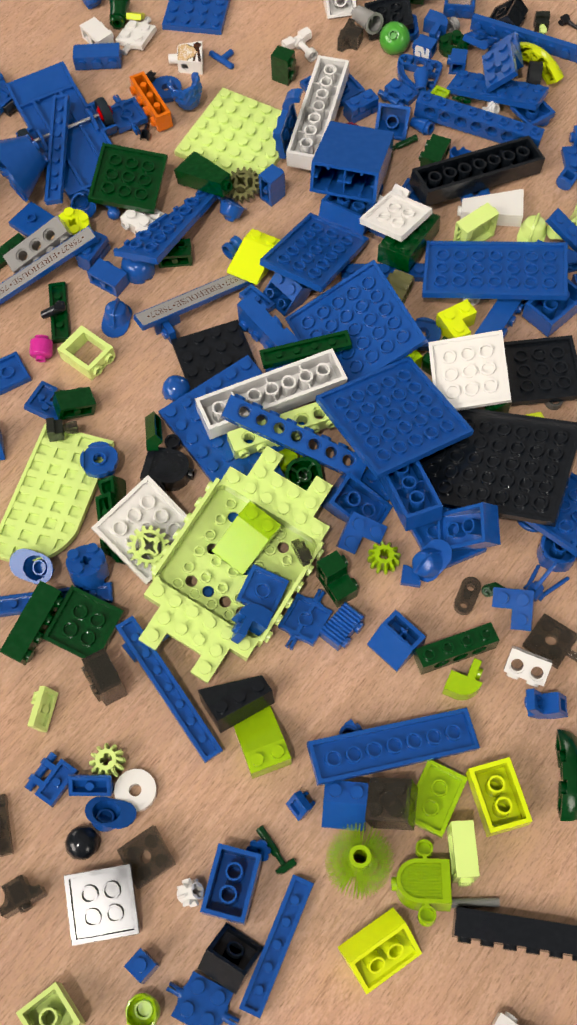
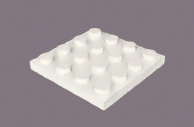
M502 330L428 342L433 384L457 411L512 402Z
M147 475L91 529L147 584L152 579V567L148 564V567L144 568V563L137 566L136 559L130 560L133 554H127L131 547L126 546L127 542H132L129 536H136L134 533L135 529L141 532L142 526H145L146 530H148L149 526L152 525L154 531L159 527L160 534L166 533L163 538L164 540H169L170 542L167 544L171 545L177 529H182L185 525L184 519L187 515ZM144 534V535H146V536L149 537V538H154V537H155V536H153V535H151V534ZM137 541L135 544L136 551L139 550V543ZM158 543L157 550L159 551V553L161 551L160 543ZM146 544V546L144 547L145 550L150 549L152 545ZM141 556L144 559H151L149 556Z

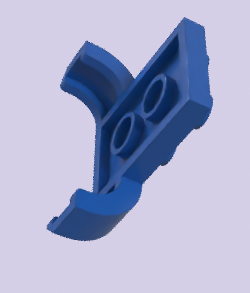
M301 88L291 89L287 92L282 105L283 110L281 115L278 116L276 129L273 130L276 151H278L279 158L286 159V151L297 121L294 103H300V97L304 91Z

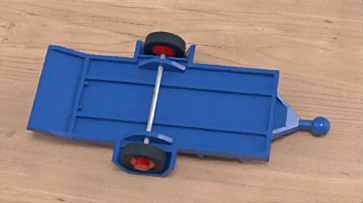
M63 61L6 83L5 86L28 127L27 129L18 130L16 136L28 134L40 147L39 151L47 159L52 96L69 95L70 108L64 193H66L69 200L77 192L89 193L102 143L112 144L108 136L117 133V124H114L110 105L107 104L103 97L87 104ZM104 205L108 209L107 215L111 220H117L120 217L121 212L119 208Z

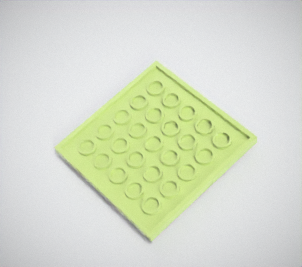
M222 88L174 150V154L182 159H186L195 151L228 172L230 176H232L231 171L236 173L237 168L242 170L243 167L246 170L252 168V171H256L257 175H259L271 164L276 166L281 159L279 158L278 151H276L273 130L276 129L277 119L281 115L282 110Z

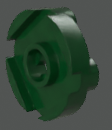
M454 30L440 36L439 52L441 55L448 58V55L452 53V48L469 49L470 43L462 40L464 35L460 30Z

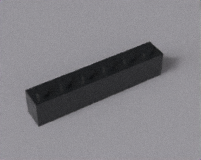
M456 907L454 909L452 937L457 938L459 943L471 944V940L479 941L480 946L494 948V944L503 945V950L517 951V948L526 949L527 954L540 955L541 951L547 952L549 957L563 959V955L572 956V961L577 962V926L463 907Z

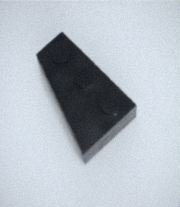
M262 675L198 690L201 703L220 733L274 704L273 691Z

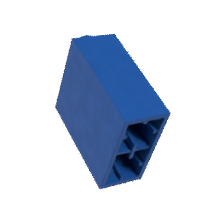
M330 121L312 160L310 192L376 203L391 162L394 132Z

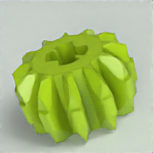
M381 541L380 546L374 543L373 549L368 551L367 562L371 563V569L377 568V574L381 570H383L385 575L388 573V570L394 572L395 566L398 567L400 564L401 554L397 553V546L391 548V542L384 545V542Z

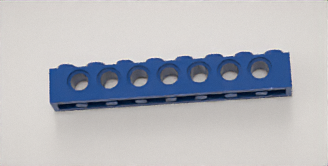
M425 91L420 92L415 104V117L431 119L434 123L498 143L530 136L536 146L539 147L545 130Z
M230 395L220 418L303 457L313 458L319 464L342 475L350 472L361 480L366 465L356 452L348 450L349 447L340 442L338 444L333 443L330 437L323 434L321 436L314 434L315 431L309 427H299L297 422L287 418V420H284L275 411L270 410L267 412L258 403L252 402L250 404L241 395ZM246 408L248 410V417H241L239 409ZM257 416L265 418V425L261 426L257 423ZM275 424L282 426L283 432L281 434L274 431ZM292 432H297L300 435L298 442L292 440ZM310 440H314L317 443L315 450L309 448L308 443ZM327 448H331L334 451L332 458L326 455ZM344 456L350 458L351 463L349 466L343 463Z

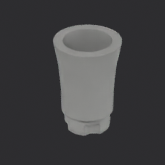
M361 5L352 9V19L363 27L368 34L374 35L380 31L383 26L382 14Z

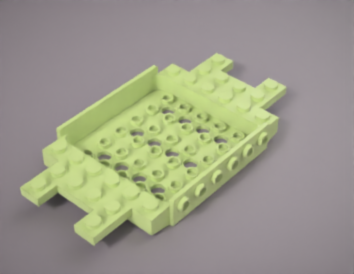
M269 446L265 448L247 476L230 466L221 481L219 478H216L214 482L210 481L205 488L206 494L203 498L201 496L198 498L194 505L196 508L193 513L189 512L184 519L185 525L182 529H177L173 536L174 541L172 544H167L162 552L163 557L160 562L156 561L151 568L153 581L144 593V598L158 606L159 609L138 641L156 651L166 635L171 636L201 655L190 673L207 684L228 651L247 661L256 646L261 647L263 642L267 643L273 634L271 629L274 624L276 626L279 625L284 617L281 614L284 608L289 609L294 601L292 595L295 591L299 593L304 585L302 579L305 575H310L315 567L312 563L315 559L319 560L325 551L322 549L324 545L322 540L330 526L314 516L333 485L316 476L306 491L275 472V469L283 459V455ZM249 501H251L281 524L278 534L253 564L289 580V583L267 629L259 636L248 630L246 637L236 644L231 641L233 636L231 630L235 624L231 619L236 614L238 608L245 606L237 602L236 599L248 575L242 576L217 555L210 554L207 551V547L210 544L216 545L233 523L228 520V515L230 513L239 515ZM280 543L288 545L289 550L286 553L278 551L277 546ZM194 576L197 579V584L192 587L188 586L185 582L186 578ZM207 586L212 587L214 594L211 597L204 596L202 593L203 588ZM222 597H228L231 604L225 608L219 604V600Z

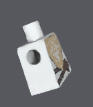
M202 41L179 44L177 46V54H168L169 64H178V71L180 73L192 74L193 72H198V74L203 75L204 53Z

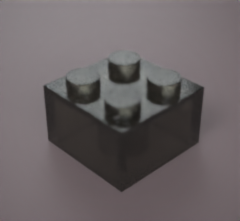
M105 648L82 659L84 666L81 669L86 679H88L90 688L98 702L103 701L105 706L128 695Z
M370 777L365 821L371 828L373 826V828L414 830L418 787L413 779Z

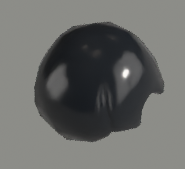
M78 826L72 829L65 841L66 852L74 860L90 858L96 853L99 845L98 834L89 826Z

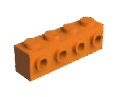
M142 71L130 76V92L132 96H136L137 102L143 107V111L149 117L152 127H156L158 132L173 127L170 110L145 72Z

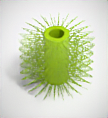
M355 824V832L345 833L342 836L343 841L340 837L337 838L339 841L335 845L332 844L334 848L327 851L331 855L326 857L331 858H327L330 860L325 862L334 861V863L325 864L333 865H327V867L336 870H332L333 873L331 872L333 877L334 875L336 877L333 884L337 882L334 888L339 884V888L342 887L343 892L349 882L346 890L347 893L354 877L353 898L357 886V899L360 891L362 899L364 892L370 894L373 892H369L372 889L377 892V886L371 883H377L384 878L387 879V876L384 874L390 871L386 867L391 865H386V863L390 864L388 862L393 860H386L392 858L384 856L392 855H388L389 852L385 851L387 844L385 843L383 847L380 841L383 835L379 839L378 834L374 837L375 830L369 840L370 831L364 845V826L360 842V825L357 833V825ZM355 859H360L363 863H357Z

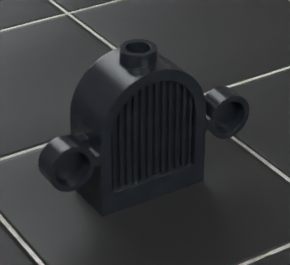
M170 434L165 438L166 448L158 447L156 451L147 452L140 475L141 481L149 475L165 493L166 491L182 489L188 484L189 480H193L195 469L190 468L187 457L177 450L180 447V440L175 434Z

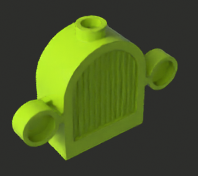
M421 839L416 843L415 853L418 858L410 859L403 863L397 872V877H391V891H396L398 899L404 906L418 911L419 923L429 927L436 921V911L450 912L451 910L450 859H430L433 854V845L429 840Z

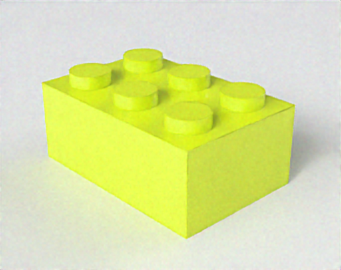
M510 757L467 770L466 777L468 778L467 780L487 837L525 827L532 822Z

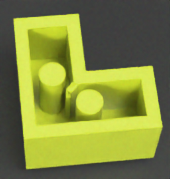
M466 299L437 313L436 325L438 328L440 327L441 335L448 339L469 336L471 331L468 327L474 325L477 311Z

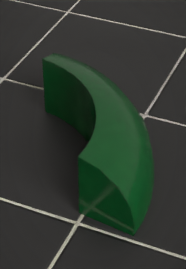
M557 729L555 750L558 768H560V777L563 780L558 783L557 811L560 821L577 820V737L569 731Z

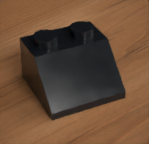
M508 0L495 7L489 18L520 27L528 12V8L522 0Z
M226 923L206 949L197 969L236 995L250 974L264 947Z

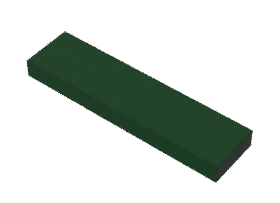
M66 282L48 284L50 307L55 305L58 300L64 301L66 305V310L63 313L50 317L53 344L63 343L70 337Z

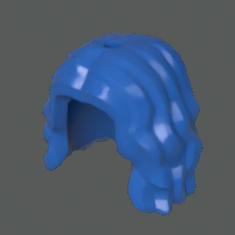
M198 72L192 73V84L184 90L178 89L174 80L169 79L166 81L171 98L184 110H193L200 104L202 85Z

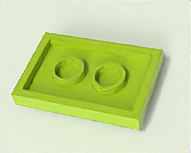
M433 760L427 761L402 819L442 838L468 778Z

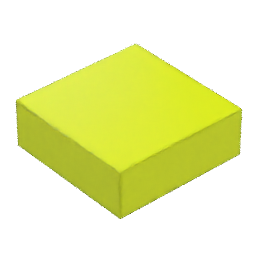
M127 12L126 19L141 21L145 19V13Z

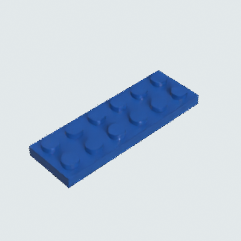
M460 70L447 86L450 94L488 102L493 101L494 103L533 111L538 109L549 92V87L514 81L512 79L489 92L486 88L485 75L466 70Z

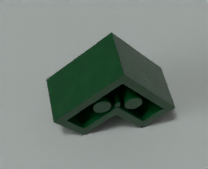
M336 550L316 562V577L338 608L344 602L347 603L357 597L359 586L356 580L350 578L347 574V565H349L347 559Z

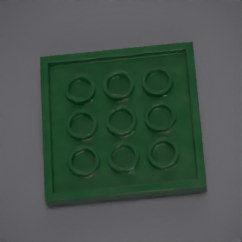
M102 143L88 194V202L154 214L168 155Z

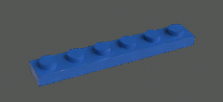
M293 874L239 1009L261 1018L314 883Z

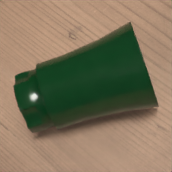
M109 0L110 25L114 29L120 30L125 26L130 0Z

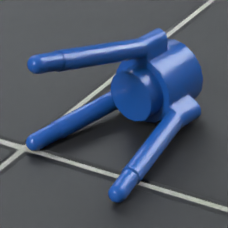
M554 562L539 581H534L540 565H537L528 583L523 587L525 590L535 591L534 602L537 600L541 602L545 596L570 579L566 577L543 592L544 586L542 583L557 566V562Z

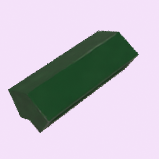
M154 411L145 417L147 451L158 450V445L163 442L161 418Z

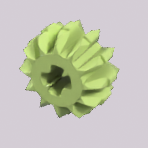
M105 743L104 749L97 746L98 753L92 752L91 756L94 760L89 761V765L94 766L91 770L92 773H98V775L113 774L117 778L119 775L116 771H123L124 767L121 764L126 762V759L121 757L124 754L122 749L117 750L118 747L115 744L110 748L108 743ZM107 758H110L111 761L108 762V765H105L103 762H107Z

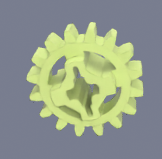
M152 525L149 526L148 530H146L145 526H142L141 532L138 529L134 530L136 536H129L132 542H127L126 546L131 547L127 554H133L130 560L136 559L137 566L144 563V568H147L148 564L152 567L156 561L160 562L163 557L162 552L170 541L164 540L163 537H165L166 533L160 534L159 527L154 531ZM144 534H151V535H153V536H155V537H154V538H149V537H147V536L144 535ZM136 541L139 543V550L137 551L135 548ZM158 543L161 544L160 553L157 550ZM146 544L152 545V547L148 550H145L144 548ZM141 556H149L151 559H144Z

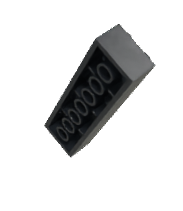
M525 136L413 168L409 184L421 203L430 206L541 172L545 157L531 137Z

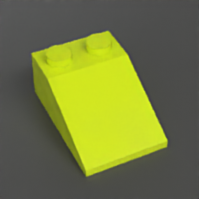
M251 229L241 242L227 269V273L258 285L269 271L260 265V259L280 239Z

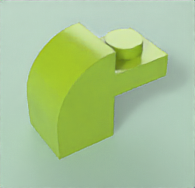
M474 658L467 676L451 670L442 694L456 700H468L474 697L482 685V682L479 681L483 669L480 668L482 661Z

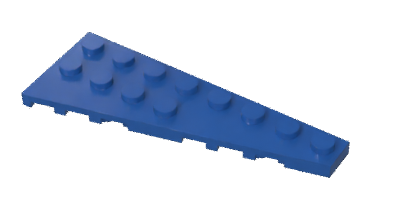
M198 190L194 197L185 199L183 205L180 207L175 206L173 212L170 214L165 213L150 223L147 230L137 232L134 239L124 241V246L119 249L114 248V256L159 264L218 199L217 196Z

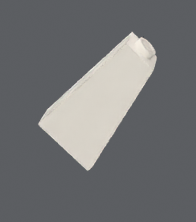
M524 189L462 199L461 206H458L457 216H460V219L488 202L499 212L497 226L520 227L523 219Z

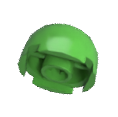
M391 21L382 28L379 42L385 53L397 55L403 53L408 48L410 34L408 28L403 23Z

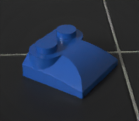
M544 100L536 111L510 106L512 112L522 122L534 126L548 125L550 119L554 118L556 113Z

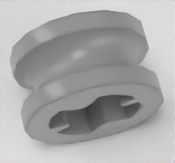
M452 16L448 20L447 31L449 33L460 28V22L456 17Z

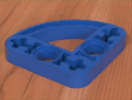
M410 54L400 55L397 63L399 81L417 91L415 83L407 77L404 70L415 72L419 68L417 64H423V67L429 72V78L434 79V81H428L427 83L429 89L426 92L431 93L438 84L442 74V63Z

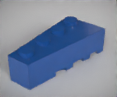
M253 291L237 303L239 326L243 331L251 334V337L256 342L259 341L265 349L300 341L287 327L283 329L276 315L272 317L264 303L259 304L255 299L257 296Z

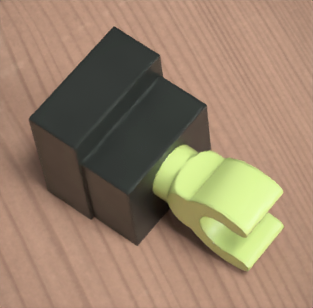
M536 11L533 22L534 32L544 35L547 33L550 11Z

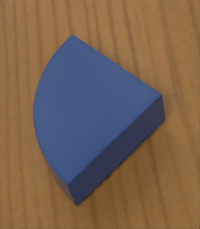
M403 564L400 585L420 588L421 581L419 575L413 572L412 567Z

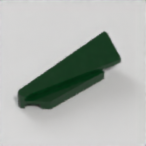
M112 475L98 481L101 495L95 497L98 521L126 496V481ZM100 538L101 549L104 554L112 557L116 563L125 565Z

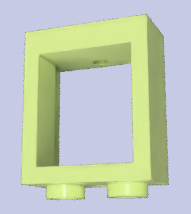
M487 202L457 221L453 241H487L493 237L499 216L497 209Z
M82 325L57 348L63 361L90 380L99 376L102 370L108 364H111L116 357L111 345ZM87 341L103 351L89 365L74 356Z
M474 820L451 821L446 830L452 883H458L459 887L471 886V883H474L480 877Z

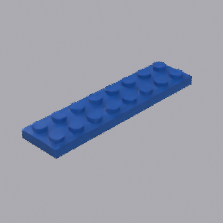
M467 708L307 742L317 786L476 751L480 748Z

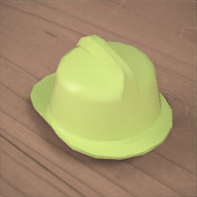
M540 213L531 215L523 221L517 235V242H536L537 240L544 242L547 234L546 222L540 216Z

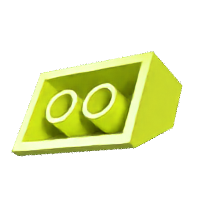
M393 907L337 947L366 994L370 993L422 954L406 922Z

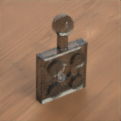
M544 613L522 647L534 654L552 660V666L556 669L559 668L566 656L577 662V652L571 649L577 641V633ZM553 637L556 640V644L549 645L545 639Z
M154 825L117 849L123 863H131L133 880L137 889H141L176 865L157 827ZM145 851H149L151 854V860L147 864L142 861V854Z

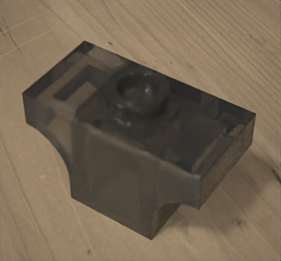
M349 18L344 28L340 30L337 40V51L344 52L347 49L358 50L363 41V28L355 24V19Z
M20 875L2 885L5 900L0 907V914L8 919L18 912L22 914L33 908L32 904L47 896L45 888L41 885L31 886L28 878L24 875Z

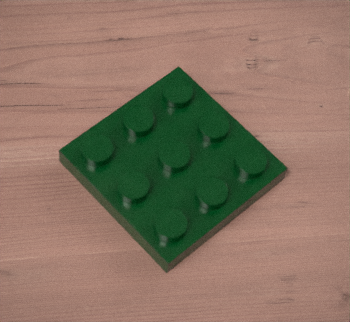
M71 585L42 639L97 665L116 630L115 626L120 623L125 611Z

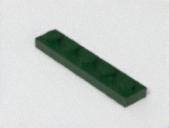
M348 330L259 350L263 368L267 369L293 363L331 348L335 353L352 349V343Z

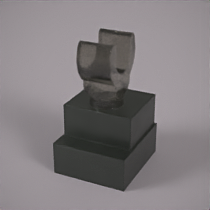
M46 418L47 435L50 442L65 440L64 432L71 434L79 433L77 421H70L63 425L62 419Z

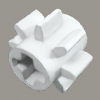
M187 878L182 880L183 885L177 886V899L183 903V907L190 906L192 908L198 906V901L204 899L202 884L198 882V879L191 880Z

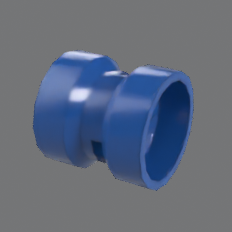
M233 236L229 243L227 242L221 247L226 257L231 260L242 242L238 236Z

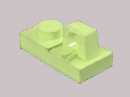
M40 686L39 690L33 693L31 704L34 706L27 726L40 732H47L58 692L46 686Z

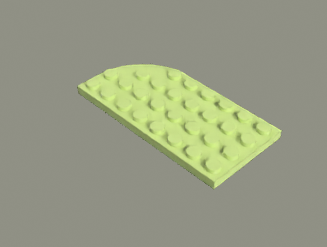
M44 424L0 523V560L10 562L12 554L23 548L52 558L65 550L74 541L96 492L98 481L101 479L86 475L80 464V455L83 450L85 451L89 448L88 445L91 443L102 441L114 448V441L64 429L65 440L50 442L46 424ZM98 457V460H95L97 463L103 461L102 457ZM42 557L36 558V559H34V560H32V561L40 560V559H43V558H42Z

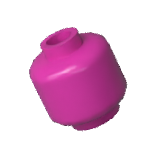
M35 335L30 340V356L35 358L37 362H46V359H50L53 356V341L46 335Z

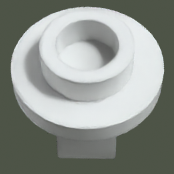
M493 101L488 102L487 107H482V110L498 114L500 110L499 104Z

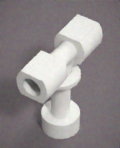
M308 27L298 31L297 36H289L281 41L282 47L291 50L295 47L296 49H302L305 52V58L309 62L315 61L318 57V52L313 47L309 48L306 45V41L312 38V32Z

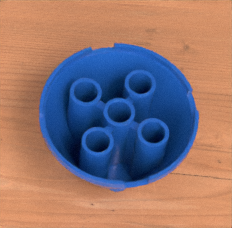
M28 134L0 140V173L9 180L10 186L25 202L29 200L46 163L49 162L46 156L39 151L40 147Z

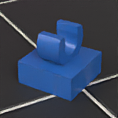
M300 790L294 793L286 803L298 821L305 818L315 805V801L309 803L306 799L309 793H302Z

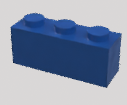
M120 43L73 45L75 70L121 68L122 53Z

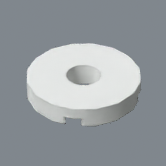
M143 769L128 770L119 776L115 783V799L131 803L135 807L136 812L145 811L156 799V782L150 773ZM135 785L141 786V793L138 796L130 794L131 788Z

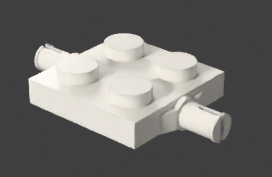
M146 16L143 22L129 20L115 40L116 43L124 46L121 50L123 55L126 56L131 49L143 51L154 36L157 29L155 25L149 24L151 22L149 16Z

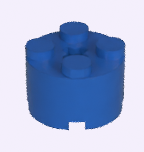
M542 536L537 547L539 565L548 570L554 562H557L558 564L552 572L568 571L575 563L577 557L546 536Z
M90 543L68 551L66 567L74 586L82 587L83 590H93L105 583L104 580L107 576L109 577L110 570L105 554L97 544Z

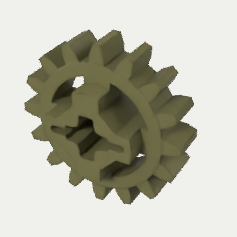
M245 167L242 170L237 168L236 173L231 171L233 189L228 193L230 199L233 198L235 202L239 199L241 203H243L244 199L249 202L250 197L254 199V194H259L257 189L259 188L257 172H253L252 168L246 170Z

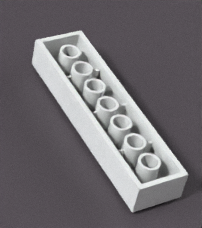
M318 55L286 151L287 166L311 170L313 157L330 121H335L349 76V60Z
M331 348L195 398L196 410L211 440L227 434L229 431L241 428L220 418L230 395H241L250 404L255 402L262 405V409L267 412L272 410L280 414L315 401L317 395L347 383V376L334 350ZM240 408V416L248 417V410ZM257 416L256 421L258 422L264 420L265 418L263 416Z

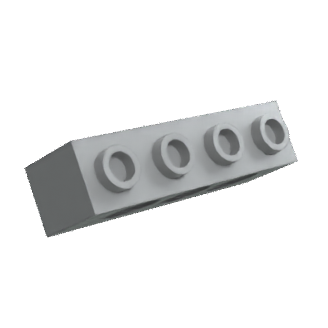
M56 215L3 255L12 272L17 273L72 237L73 234L65 222Z

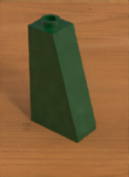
M195 151L174 169L177 182L180 185L223 198L233 189L230 174Z

